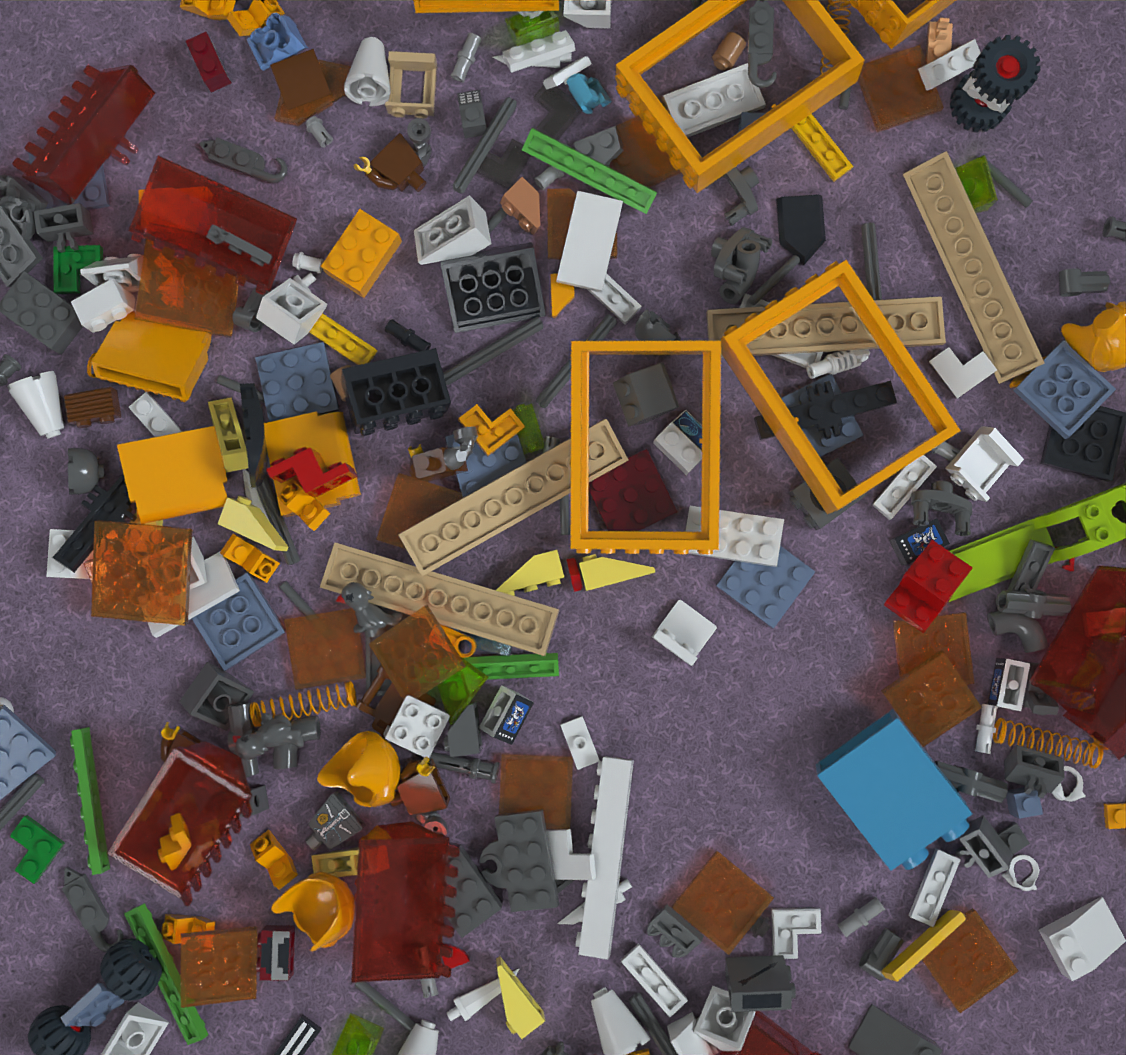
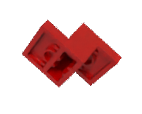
M307 447L299 448L293 452L294 456L286 460L285 458L277 459L271 463L272 467L266 469L270 478L280 483L297 476L305 493L314 498L358 477L354 468L347 463L337 462L327 469L321 455L311 447L308 449Z
M931 540L906 571L900 584L885 601L884 606L924 634L951 600L973 567L934 540Z

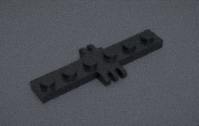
M891 380L834 395L830 381L824 382L826 391L823 392L821 383L815 384L817 394H814L812 386H807L806 392L809 402L788 409L794 418L797 417L799 419L797 423L801 429L817 426L819 432L823 431L825 439H830L831 428L835 437L840 436L839 426H842L841 419L895 405L897 400ZM762 415L754 417L760 441L776 437Z
M124 473L108 492L95 485L93 490L99 495L95 496L92 493L87 495L93 501L92 504L85 500L80 503L91 512L52 557L73 573L76 572L113 526L118 528L122 525L129 529L131 525L125 521L126 517L133 522L137 519L131 513L133 509L130 505L132 503H130Z

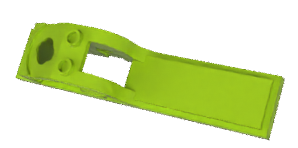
M1126 483L949 550L952 554L973 567L949 602L1013 578L1030 539L1054 547L1046 528L1048 526L1079 517L1087 535L1084 538L1078 539L1076 543L1055 548L1048 564L1075 558L1125 539L1126 521L1120 522L1118 518L1112 515L1111 510L1118 501H1121L1126 513Z

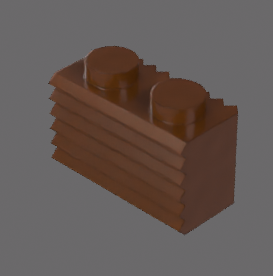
M112 387L64 395L67 421L77 425V428L91 427V423L100 421V424H110L115 422L114 419L121 418L118 391Z

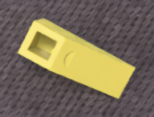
M558 550L534 555L496 591L514 596V591L523 589L524 593L538 590L537 585L546 583L547 587L561 584L560 579L564 578Z

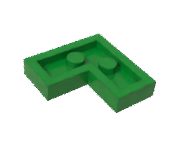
M100 245L78 246L79 250H73L70 246H65L66 252L61 253L57 250V246H53L54 293L80 294V269L96 261H103V247Z
M28 815L24 816L10 835L11 838L28 849V852L15 871L31 883H37L65 842Z

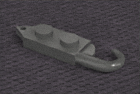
M757 0L755 5L750 7L748 77L750 82L759 88L769 87L774 83L777 76L775 71L768 80H761L757 76L758 66L767 64L771 61L773 55L774 7H770L767 0Z
M218 137L216 140L199 143L208 154L210 161L268 183H278L287 175V165L279 157L276 158V161L281 165V170L278 174L273 175L264 171V158L257 152Z
M69 867L65 868L64 887L62 890L95 945L101 951L107 952L111 946L123 940L122 930H117L118 938L114 944H108L105 941L101 931L109 923V914L86 874L82 875Z

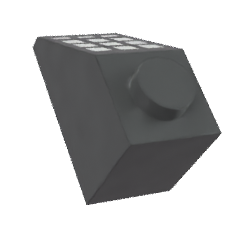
M480 90L457 93L464 137L483 136L486 131Z

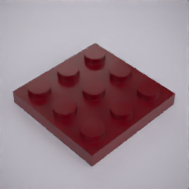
M647 449L629 457L628 461L589 482L590 495L608 531H640L678 512Z

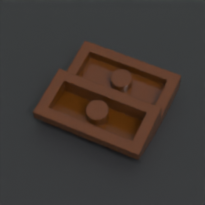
M314 49L270 65L288 111L331 95Z

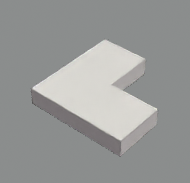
M949 347L929 361L956 398H959L997 371L983 351L964 365H962Z
M571 829L547 830L555 880L596 879L594 854L573 853Z
M819 907L771 908L773 956L783 955L784 959H798L797 934H821V909Z

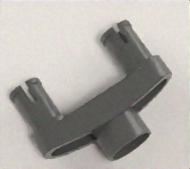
M750 166L745 167L740 172L734 167L721 176L727 179L741 202L727 213H724L726 220L729 219L731 226L745 216H751L758 211L751 188L759 183V179Z
M746 227L739 229L729 240L718 237L711 249V256L717 258L714 266V277L722 280H732L744 285L748 279L749 271L734 266L737 257V245L744 240H753L760 244L761 251L767 253L768 249L770 250L772 246V239L755 233L754 230Z
M936 481L931 484V490H919L911 494L914 525H928V510L932 509L955 516L956 535L968 536L971 534L970 516L972 515V503L961 496L953 494V484L951 482Z

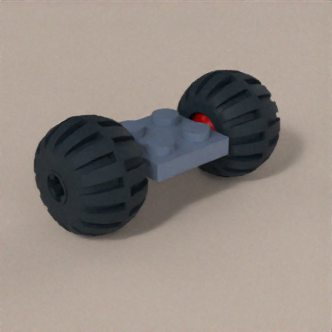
M132 938L121 940L111 946L100 964V974L104 983L95 985L72 1008L67 1005H56L45 1009L36 1016L28 1032V1043L33 1054L84 1055L91 1041L89 1026L95 1027L106 1020V1016L113 1009L118 1008L124 1003V1000L135 1001L149 995L158 985L162 974V967L158 958H154L149 952L150 948L143 942Z

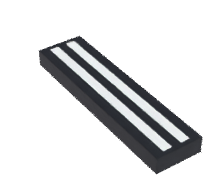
M302 1014L274 1055H304L322 1028Z

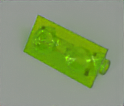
M517 405L512 411L525 425V428L518 433L523 454L544 449L545 444L533 405Z

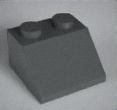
M664 363L633 372L613 382L628 427L648 423L680 407Z
M207 662L179 702L190 715L227 731L230 727L228 706L239 702H247L254 691L223 669Z
M477 701L471 702L447 732L448 735L444 737L445 751H450V757L478 754L483 749Z

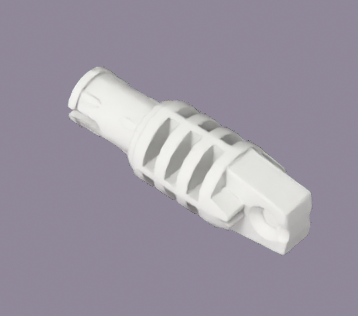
M868 349L844 350L828 354L824 360L807 364V374L813 379L827 373L835 375L861 365V362L868 359L870 351Z

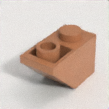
M521 177L503 195L500 204L509 216L513 215L519 221V225L524 231L534 235L540 227L539 192Z

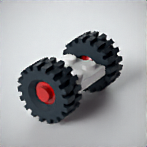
M1005 35L1002 40L999 36L985 46L973 64L972 69L975 70H972L969 75L966 74L951 94L950 99L953 100L950 102V108H954L951 114L952 117L958 116L956 121L958 125L963 122L966 124L964 129L969 130L970 127H973V132L976 133L980 129H982V132H987L990 128L994 129L1010 112L1014 99L1016 101L1019 100L1033 86L1039 77L1037 74L1041 69V66L1036 65L1041 60L1039 56L1034 57L1037 50L1035 47L1031 49L1028 47L1030 44L1028 40L1022 43L1020 42V36H1015L1011 40V35Z

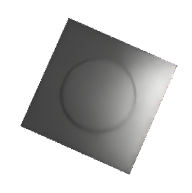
M1015 822L997 832L1013 854L1030 844Z

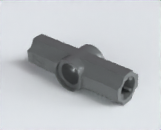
M1027 588L1025 592L1002 590L1000 594H997L996 598L999 611L1020 613L1031 618H1042V615L1065 616L1067 613H1070L1072 606L1070 604V597L1064 594H1049Z
M239 702L230 704L228 706L231 730L228 734L229 749L234 752L236 776L244 778L257 775L259 773L257 758L251 760L240 758L236 753L233 736H244L257 732L256 728H253L250 717V703Z
M935 761L957 791L975 797L978 795L1002 803L1006 798L1008 792L1007 783L983 776V773Z

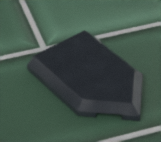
M822 195L779 197L776 199L779 245L793 255L798 256L800 263L805 265L826 241Z

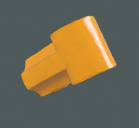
M438 623L434 626L428 640L463 658L473 655L477 648L476 641L471 636ZM462 640H468L471 643L472 649L469 653L460 651L459 643Z

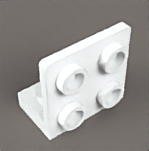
M678 600L651 637L687 664L693 666L698 659L696 656L717 629V626L682 600Z
M406 695L391 726L387 725L383 734L386 740L429 758L450 716L448 713L410 695Z

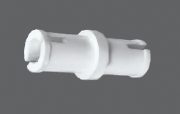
M982 704L980 723L976 726L978 736L975 751L991 754L993 733H996L994 725L997 706Z

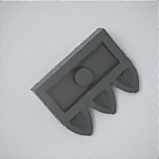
M668 904L652 917L647 928L648 936H656L662 933L660 938L661 947L675 944L672 951L674 958H681L689 954L702 942L704 937Z

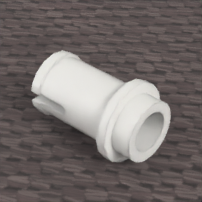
M300 252L299 254H294L292 266L296 267L297 270L305 269L321 273V265L324 260L306 256L303 252Z

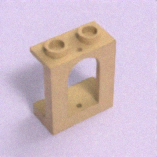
M389 51L391 93L388 102H385L388 114L399 118L405 115H414L416 118L421 119L434 116L437 74L435 54ZM403 70L425 71L422 104L401 102Z

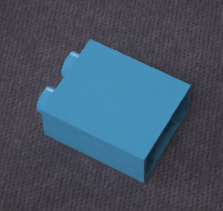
M894 709L816 764L819 779L890 871L900 864L906 870L918 866L929 855L925 847L941 836L945 842L953 841L969 828L966 818L971 816L972 812L967 803Z

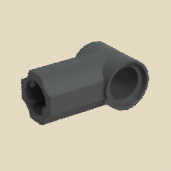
M1066 269L1059 272L1060 296L1072 297L1082 293H1105L1108 291L1110 277L1106 271L1081 272V269Z
M257 283L246 304L235 309L232 318L233 323L252 332L260 331L264 323L256 318L262 297L271 292V290Z
M885 927L872 949H867L861 957L859 967L877 980L883 981L885 977L881 970L893 960L904 940Z

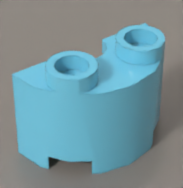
M578 73L569 77L566 82L569 86V91L585 114L593 113L592 108L599 104L605 107L612 102L596 78L590 77L588 79L585 75Z

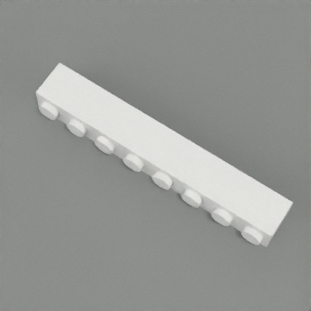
M605 756L603 761L598 762L597 775L601 776L600 785H596L594 791V799L598 800L597 810L593 809L591 824H595L594 834L590 833L588 848H591V854H594L596 879L588 880V883L584 882L582 888V897L586 899L585 907H581L579 913V922H583L582 931L578 932L576 937V947H579V955L608 959L611 954L634 760Z

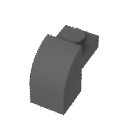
M1025 662L1030 664L1023 706L1030 708L1032 713L1039 715H1057L1059 706L1052 694L1056 675L1050 664Z

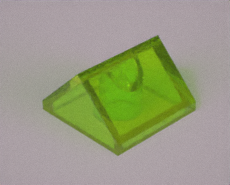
M544 11L535 18L524 17L519 13L504 19L515 46L560 32L559 18L554 11Z
M985 155L955 168L975 213L987 211L998 201Z
M462 657L455 659L438 685L445 711L450 716L448 720L450 725H454L489 678Z
M350 1013L332 1055H373L385 1028Z

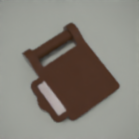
M380 665L377 669V676L363 698L358 699L355 706L359 710L375 717L372 728L378 731L385 739L383 733L387 725L391 726L406 695H410L431 706H434L436 699L388 668ZM385 679L391 680V685L377 707H372L370 703Z

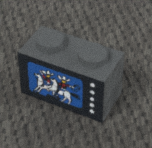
M937 518L929 520V524L926 526H917L889 540L901 566L907 564L911 566L931 540H934L942 547L950 544Z

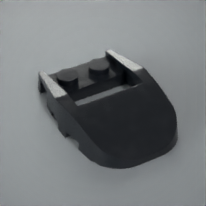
M244 383L240 384L245 435L246 439H251L246 440L251 488H256L263 483L267 469L264 419L255 384Z

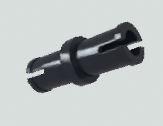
M394 319L387 323L385 332L400 340L403 346H409L417 352L431 348V343L416 335L413 329L405 328Z

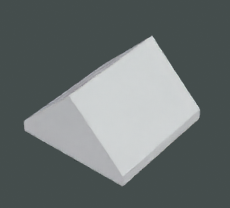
M712 986L694 1032L721 1051H741L756 1011L732 1012L728 991Z
M138 1002L125 1014L101 1055H150L169 1022Z

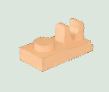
M939 18L937 22L929 21L925 65L951 51L953 24L949 23V18Z

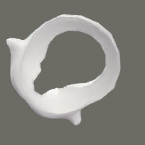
M1064 766V771L1074 774L1077 785L1068 797L1064 796L1061 784L1051 794L1058 800L1069 802L1084 798L1082 776L1074 768Z
M1017 855L1012 858L1010 869L1003 873L1002 876L1013 887L1020 888L1023 891L1037 890L1035 881L1040 870L1037 862L1030 856ZM1025 859L1031 863L1033 870L1032 874L1025 879L1022 885H1019L1015 878L1014 865L1017 861Z

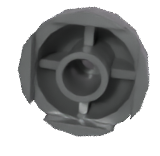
M647 308L636 322L635 336L639 341L681 340L677 332L674 334L670 333L671 329L668 327L670 325L653 311L649 312Z
M68 448L69 495H80L93 491L95 485L98 486L99 478H104V464L98 463L97 456L92 451L83 448Z

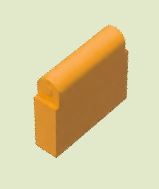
M132 311L125 318L121 319L120 322H114L91 361L95 377L187 401L208 361L207 351L211 343L212 334L209 330Z
M316 411L264 423L266 448L271 467L273 461L280 458H285L286 460L294 456L293 452L302 447H307L308 449L311 447L321 455L327 469L329 466L341 462L342 464L347 463L356 472L343 412L321 415ZM297 476L283 483L274 480L280 513L283 517L297 515L278 498L282 489L293 479L301 485ZM355 478L315 499L325 508L341 505L340 500L361 495L358 479Z
M215 426L117 445L130 503L136 502L137 516L141 524L224 507L227 500L224 484L228 480Z

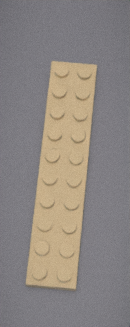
M945 151L904 173L903 176L984 353L997 369L994 374L998 383L1001 384L1045 364L948 152Z
M942 297L874 300L905 347L933 346L946 343ZM850 302L809 304L746 345L753 356L880 349ZM765 308L707 310L708 341H721L725 331L735 325L739 328L745 323L744 320L755 312L759 315Z
M603 419L589 427V482L628 461L607 419ZM571 438L399 533L400 539L421 576L426 575L571 493Z
M334 543L320 588L341 594L347 584L358 582L372 592L371 595L374 598L368 600L369 603L542 656H546L559 613V609L431 571L421 576L415 566L339 543Z

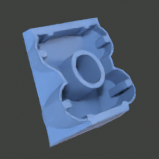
M272 13L267 18L266 26L256 28L250 37L246 39L263 71L271 67V64L287 59L308 48L296 27L297 25L289 16Z

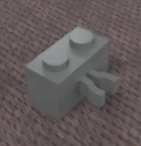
M80 203L34 211L37 234L47 242L57 241V250L61 253L66 252V239L70 242L71 249L79 250L74 238L94 234L91 213Z
M1016 745L1004 760L1005 780L1024 785V793L1030 794L1033 788L1036 789L1039 798H1043L1047 792L1052 793L1065 778L1063 758Z
M984 815L969 822V828L959 837L964 846L959 847L955 853L958 857L964 854H971V857L965 860L964 866L968 868L976 861L988 878L1010 869L1013 853Z

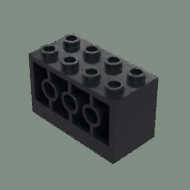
M436 348L342 369L340 381L354 433H361V436L374 434L375 430L384 428L385 431L398 428V424L406 422L407 425L418 424L423 418L430 417V420L442 418L451 404ZM369 400H375L377 403H372Z

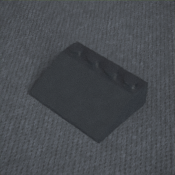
M532 242L441 261V269L455 333L546 316Z

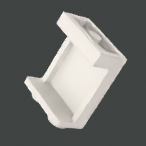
M981 426L945 469L951 474L950 478L956 484L963 486L966 490L965 494L970 499L987 502L990 497L986 492L1009 465L1019 466L1024 459L996 428Z

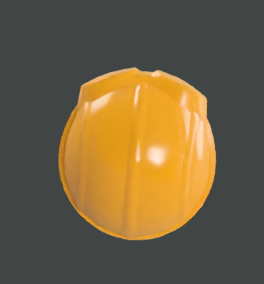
M1126 301L1119 302L1118 305L1106 302V310L1098 314L1089 326L1066 323L1061 327L1062 335L1069 346L1097 371H1114L1126 367Z
M364 731L356 734L342 746L318 773L317 780L323 786L340 787L347 790L354 796V801L360 806H382L394 799V791L400 778V762L395 749L386 739L376 732Z
M327 872L313 873L291 886L276 899L271 907L274 913L286 911L294 913L293 919L297 927L304 931L314 944L310 951H315L321 947L334 946L339 939L343 938L352 927L356 909L353 893L347 883Z

